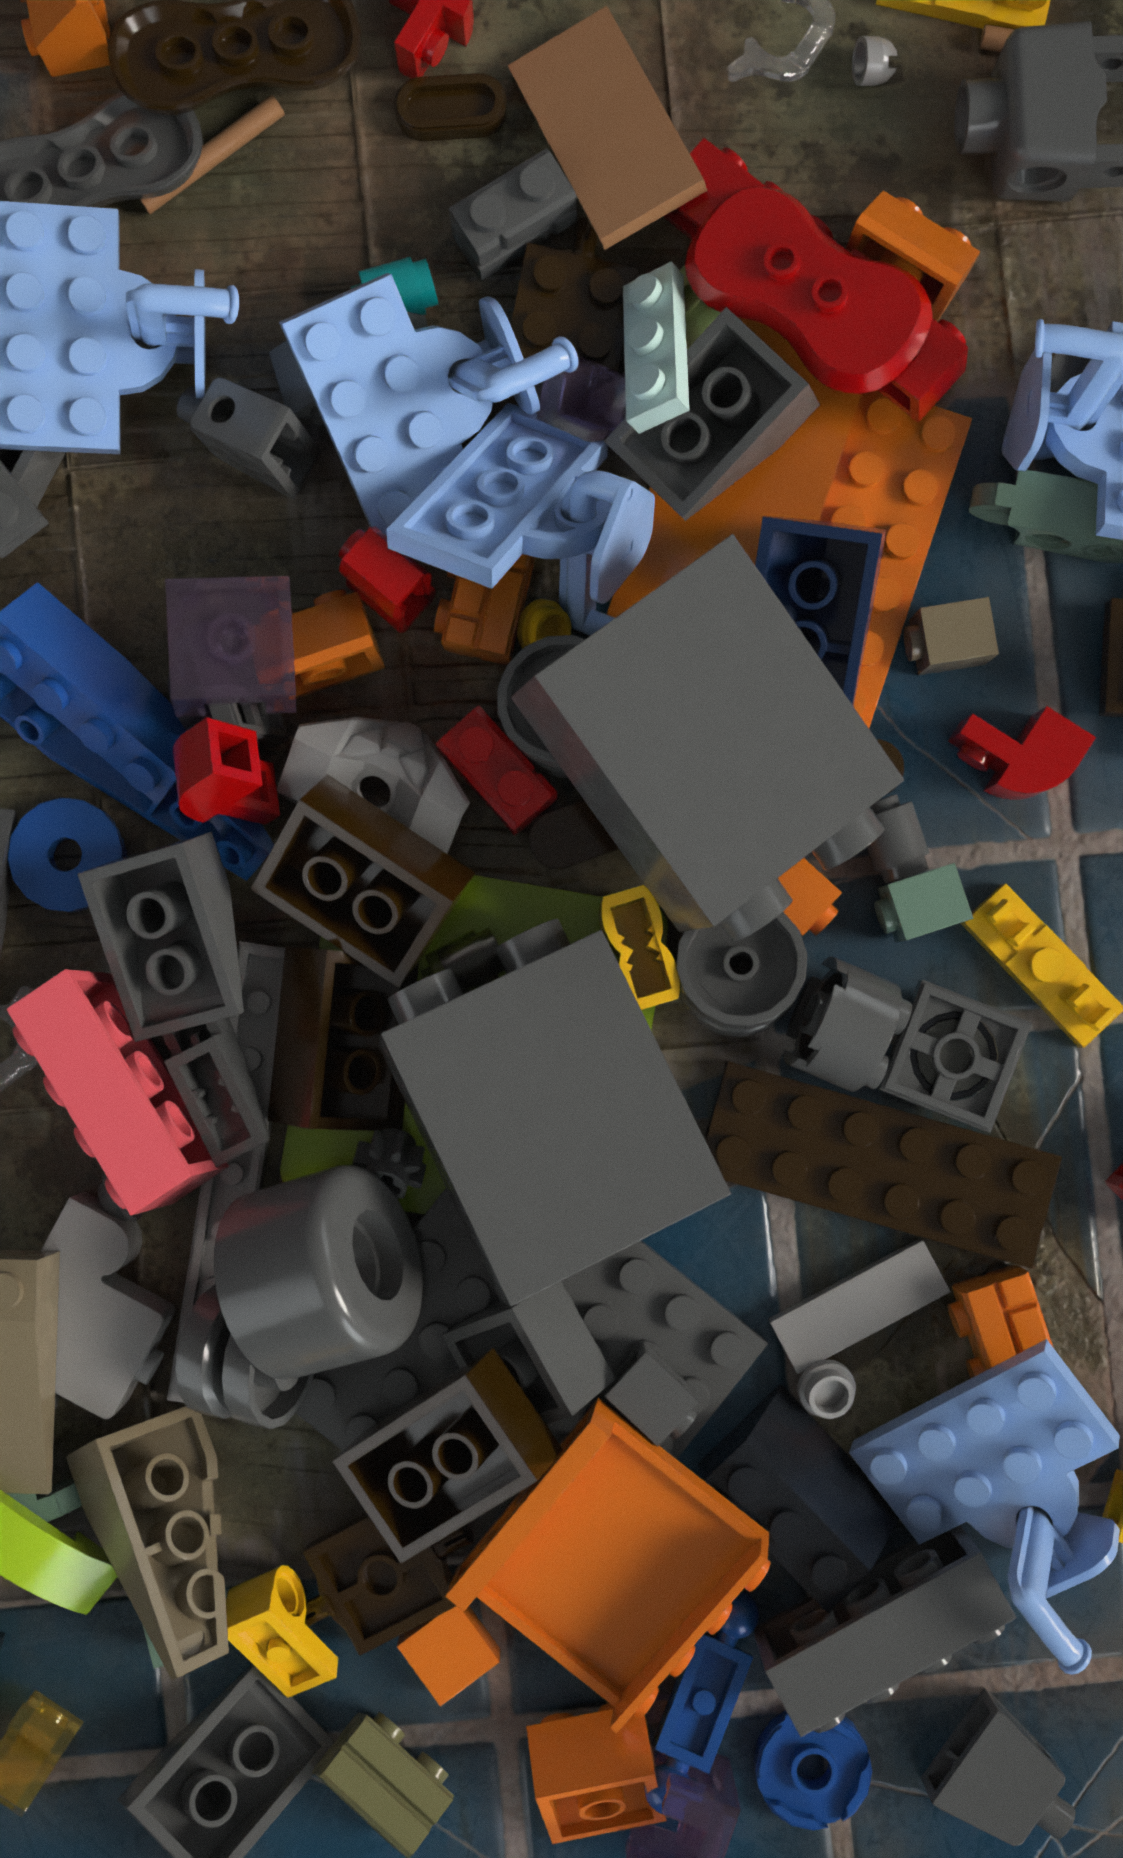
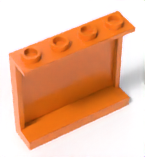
M598 1397L562 1440L560 1446L563 1450L540 1479L519 1492L460 1563L445 1597L462 1611H465L477 1597L614 1706L610 1729L617 1734L632 1716L636 1719H641L648 1712L658 1695V1686L669 1674L677 1677L684 1671L695 1653L696 1647L694 1645L706 1631L714 1635L720 1630L732 1611V1601L744 1588L748 1592L753 1591L766 1576L771 1562L768 1560L769 1532L666 1450L660 1446L657 1447L642 1431Z

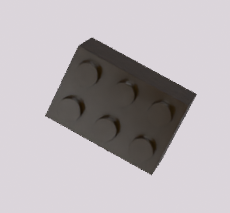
M327 774L299 799L255 879L251 890L399 988L426 953L472 880L475 872Z
M492 1348L365 1430L332 1462L399 1562L403 1563L537 1482L563 1449L495 1349Z

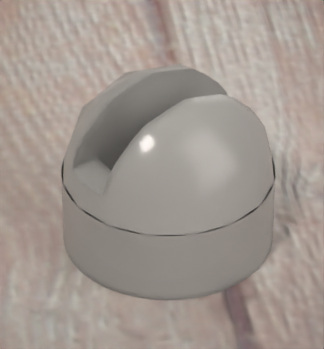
M860 36L857 39L852 57V76L857 86L883 84L895 73L896 68L888 66L889 56H898L894 45L887 38Z

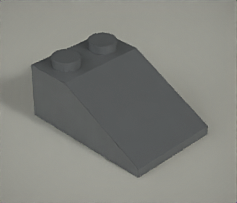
M727 307L687 349L689 411L640 434L626 421L625 417L604 440L685 521L777 451L820 406L810 385Z
M212 831L110 861L78 873L135 1042L240 1015L244 1012L230 885Z
M251 1664L154 1757L120 1795L117 1801L172 1858H243L311 1778L314 1767L335 1741L292 1696L287 1698L266 1676Z

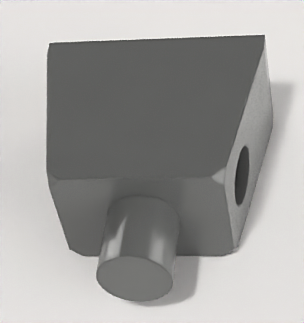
M222 377L212 381L203 399L196 398L195 387L191 386L182 393L178 401V417L190 423L189 428L215 457L295 500L322 451L289 407Z
M984 1688L921 1776L932 1804L940 1810L1012 1846L1023 1844L1036 1825L1055 1839H1060L1068 1833L1075 1820V1808L1057 1795L1064 1786L1066 1777L1054 1758L990 1691Z

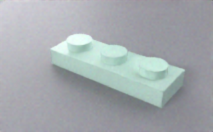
M672 261L650 273L639 276L634 281L623 286L626 421L639 434L689 411L684 275Z

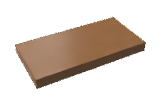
M605 6L508 65L513 79L563 173L572 185L577 199L604 250L707 191L701 173L608 6Z

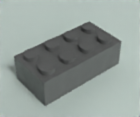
M961 1525L920 1545L913 1539L877 1559L871 1572L829 1613L810 1596L757 1625L753 1633L765 1672L800 1737H803L812 1731L822 1733L834 1728L844 1719L846 1712L866 1701L868 1703H877L885 1700L898 1689L900 1682L919 1672L927 1674L941 1669L951 1660L953 1653L971 1643L983 1644L995 1639L1004 1631L1005 1624L1017 1617L982 1553Z

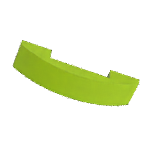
M0 1490V1576L55 1605L87 1615L118 1577L104 1549L78 1531L71 1539Z

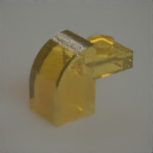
M34 1690L26 1704H22L0 1741V1804L20 1817L24 1816L84 1722L37 1690Z

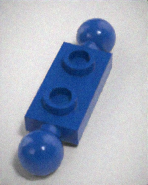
M741 1591L732 1601V1611L724 1625L715 1633V1636L704 1633L694 1645L696 1647L695 1653L684 1671L677 1676L651 1745L655 1750L668 1755L665 1763L655 1766L658 1787L651 1790L648 1794L646 1787L644 1788L649 1805L660 1814L675 1815L684 1810L688 1805L692 1795V1784L687 1774L690 1766L709 1774L753 1660V1656L750 1653L736 1647L739 1639L749 1636L755 1630L759 1620V1610L755 1600L744 1591Z

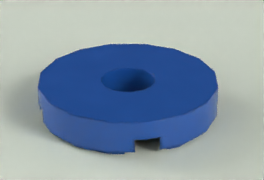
M58 798L40 803L20 819L10 837L8 862L13 881L26 898L45 909L72 913L86 910L89 906L78 873L126 857L127 850L124 839L121 837L120 831L110 815L87 801ZM73 839L81 847L82 857L76 868L65 872L57 867L54 853L60 843Z
M785 1710L769 1721L757 1740L753 1763L758 1789L771 1812L791 1826L814 1831L828 1828V1823H834L840 1818L843 1822L856 1813L868 1795L872 1767L867 1745L853 1721L846 1716L837 1726L826 1732L816 1733L812 1731L800 1737ZM817 1754L828 1760L826 1772L818 1779L813 1780L800 1776L797 1773L799 1762L808 1755Z

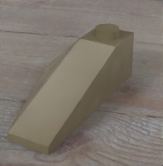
M0 1250V1490L5 1493L49 1494L52 1492L60 1251Z
M185 1406L95 1439L67 1455L66 1459L85 1515L171 1680L179 1678L229 1653L224 1576L218 1572L216 1537L222 1534L221 1514H215L213 1480L218 1478V1464L202 1414Z

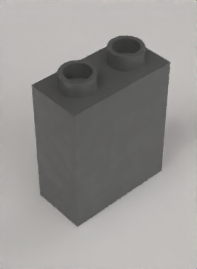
M734 534L536 674L511 697L679 932L715 927L719 923L732 942H737L767 925L793 901L778 877L811 852L824 870H830L869 846L885 830L870 806L904 781V778Z
M553 919L535 926L496 947L495 952L506 975L466 994L463 993L453 970L446 969L413 983L390 996L387 1000L399 1025L381 1033L378 1044L499 1300L509 1306H513L731 1195L603 931H597L570 944L559 919Z

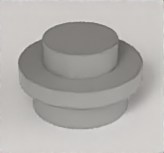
M821 1360L813 1363L801 1374L797 1385V1394L803 1407L811 1414L826 1419L837 1418L845 1414L851 1408L856 1392V1383L853 1375L844 1364L835 1360Z

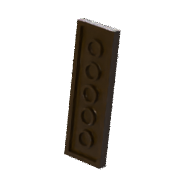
M727 1060L704 1138L725 1181L1031 1269L1062 1161V1156Z

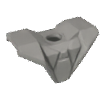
M348 717L299 724L277 787V794L297 805L299 799L328 774L446 854H448L461 818L470 803L445 759L429 736L423 733L420 727L407 721L401 723L398 721L362 717ZM367 776H376L383 779L391 791L390 801L386 802L369 793L360 791L361 780Z

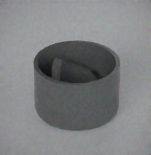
M338 1165L244 1194L230 1204L221 1219L214 1247V1277L219 1304L227 1327L237 1346L245 1357L264 1374L275 1379L291 1380L384 1356L400 1348L413 1332L421 1310L423 1290L422 1265L418 1244L407 1214L397 1197L382 1179L369 1170L355 1165Z

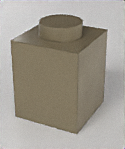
M989 597L922 607L910 618V626L904 628L905 652L909 661L916 660L918 675L986 665L999 654Z

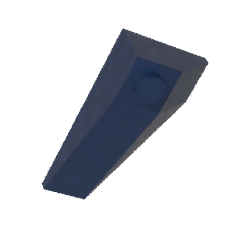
M763 516L755 566L854 707L886 529L830 521Z

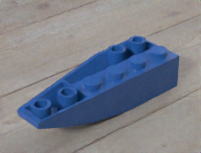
M38 582L0 611V717L11 725L23 740L34 745L49 759L176 838L184 840L212 831L223 867L247 881L269 856L274 843L260 823L217 814L202 823L187 817L181 812L178 804L173 746L186 730L179 721L173 705L124 656Z

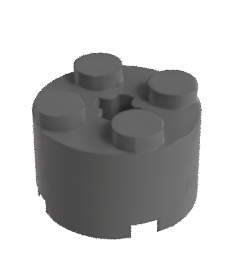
M828 957L821 965L830 968V970L822 980L812 976L796 1004L786 1036L796 1039L794 1053L784 1050V1061L789 1066L851 1092H855L863 1086L875 1089L882 1082L888 1068L889 1060L885 1053L893 1035L900 1034L906 1027L911 1015L912 1003L902 998L901 989L896 983L836 957Z

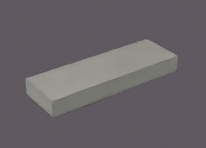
M918 1238L768 1318L793 1368L799 1374L813 1363L831 1357L951 1291L924 1241Z

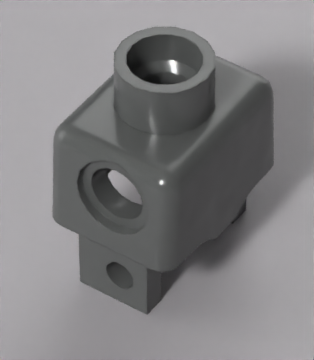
M1091 21L1016 28L1009 34L989 78H964L961 81L955 105V146L959 154L991 153L992 189L998 198L1070 202L1079 188L1123 187V144L1097 145L1096 136L1097 116L1107 101L1106 82H1123V35L1093 36Z

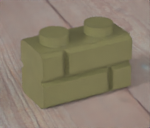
M358 1712L338 1736L337 1741L331 1745L317 1763L312 1773L395 1850L409 1858L415 1853L429 1834L431 1827L437 1823L453 1801L454 1795L442 1785L449 1774L423 1751L415 1760L402 1748L399 1743L405 1736L404 1732L383 1713L378 1712L371 1719L367 1714Z

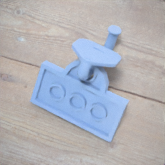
M0 201V449L120 454V395L146 391L162 381L174 363L195 364L196 398L203 399L206 380L205 317L223 318L226 324H233L239 310V293L234 285H229L226 289L205 287L204 270L195 269L194 286L153 284L142 275L120 270L118 209ZM175 315H189V316H194V317H184V316H175Z
M385 273L279 322L370 527L376 526L386 535V529L463 450L462 443L481 429L492 411L493 403L514 396L519 407L524 412L532 415L540 411V403L534 386L563 371L571 373L578 367L577 352L568 339L559 336L553 340L552 346L524 359L504 310L496 299L489 296L479 300L485 340L479 343H475L454 329L434 325L414 329L392 274Z
M1038 319L1036 321L1035 349L1020 376L1002 443V455L1018 471H1026L1033 460L1055 457L1058 463L1076 477L1098 484L1096 536L1123 540V323L1112 321L1107 331L1063 324H1044L1043 319ZM1052 353L1091 359L1082 374L1070 378L1057 393L1050 392Z
M507 403L386 529L388 549L491 589L522 554L541 559H560L559 605L568 614L572 629L591 636L615 619L612 616L596 611V602L604 604L609 601L639 564L646 552L653 529L655 496L634 481L609 472L597 470L607 458L608 445L604 442L606 437L539 413L530 415L519 406Z
M1045 1339L853 1440L849 1454L919 1545L968 1522L984 1538L1003 1547L1012 1548L1008 1583L1013 1604L1045 1646L1058 1659L1059 1668L1064 1673L1070 1675L1078 1674L1088 1666L1092 1655L1090 1645L1084 1639L1076 1638L1046 1599L1097 1576L1111 1564L1117 1554L1120 1529L1112 1519L1078 1512L1079 1480L1074 1470L1119 1449L1120 1435L1049 1341Z

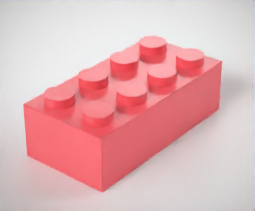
M65 969L6 1009L15 1023L12 1031L17 1043L27 1054L34 1056L46 1075L43 1078L46 1091L58 1105L66 1108L77 1126L74 1128V1135L78 1144L87 1155L97 1159L107 1176L105 1187L108 1194L120 1208L127 1209L130 1216L174 1204L229 1167L227 1162L218 1167L215 1166L164 1063V1059L151 1038L135 1042L111 973Z

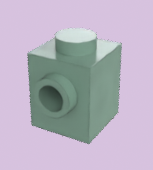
M955 863L877 888L881 899L874 902L876 915L885 934L892 932L895 942L910 940L974 919Z

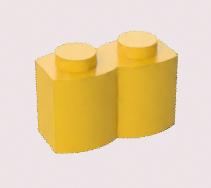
M641 885L604 896L599 906L600 929L603 931L612 952L617 956L616 960L640 1009L643 1010L678 999L680 978L676 969L677 964L668 948L661 942L663 934L662 915L659 905L649 889Z

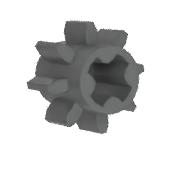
M386 1128L382 1131L375 1130L371 1144L365 1141L358 1142L352 1164L377 1175L387 1184L397 1199L405 1198L408 1185L414 1188H421L426 1170V1164L422 1162L425 1148L424 1146H416L415 1139L403 1130L396 1128Z

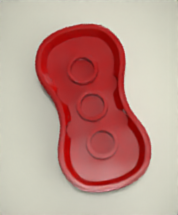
M754 186L740 189L728 196L709 213L699 226L687 250L685 259L686 277L692 290L701 301L719 312H722L727 307L735 316L760 322L779 333L789 342L807 370L819 382L831 389L844 393L863 394L884 387L907 368L920 351L929 333L933 317L931 301L926 290L913 275L895 265L855 256L841 249L824 235L808 210L796 198L782 190Z

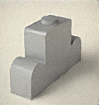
M86 1191L69 1197L41 1251H60L55 1409L61 1396L103 1419H109L129 1401L138 1382L147 1385L157 1370L164 1353L156 1348L175 1314V1306L171 1302L116 1273L117 1270L131 1263L139 1254L142 1245V1231L136 1221H123L109 1215L101 1205L99 1198Z

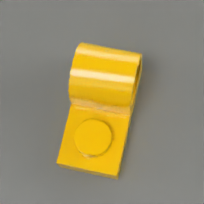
M281 1565L229 1589L226 1598L228 1640L289 1698L337 1677L338 1657L305 1624L307 1609L304 1587L293 1569L289 1566Z

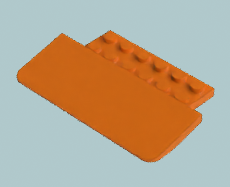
M738 317L810 385L820 406L777 451L686 521L650 487L649 491L655 496L653 529L648 547L639 564L614 593L607 615L616 618L732 534H734L755 565L763 516L830 521L886 529L877 587L854 702L855 710L869 728L973 418L933 406L921 421L917 423L878 390L863 394H853L831 389L819 382L807 370L789 342L779 333L760 322Z

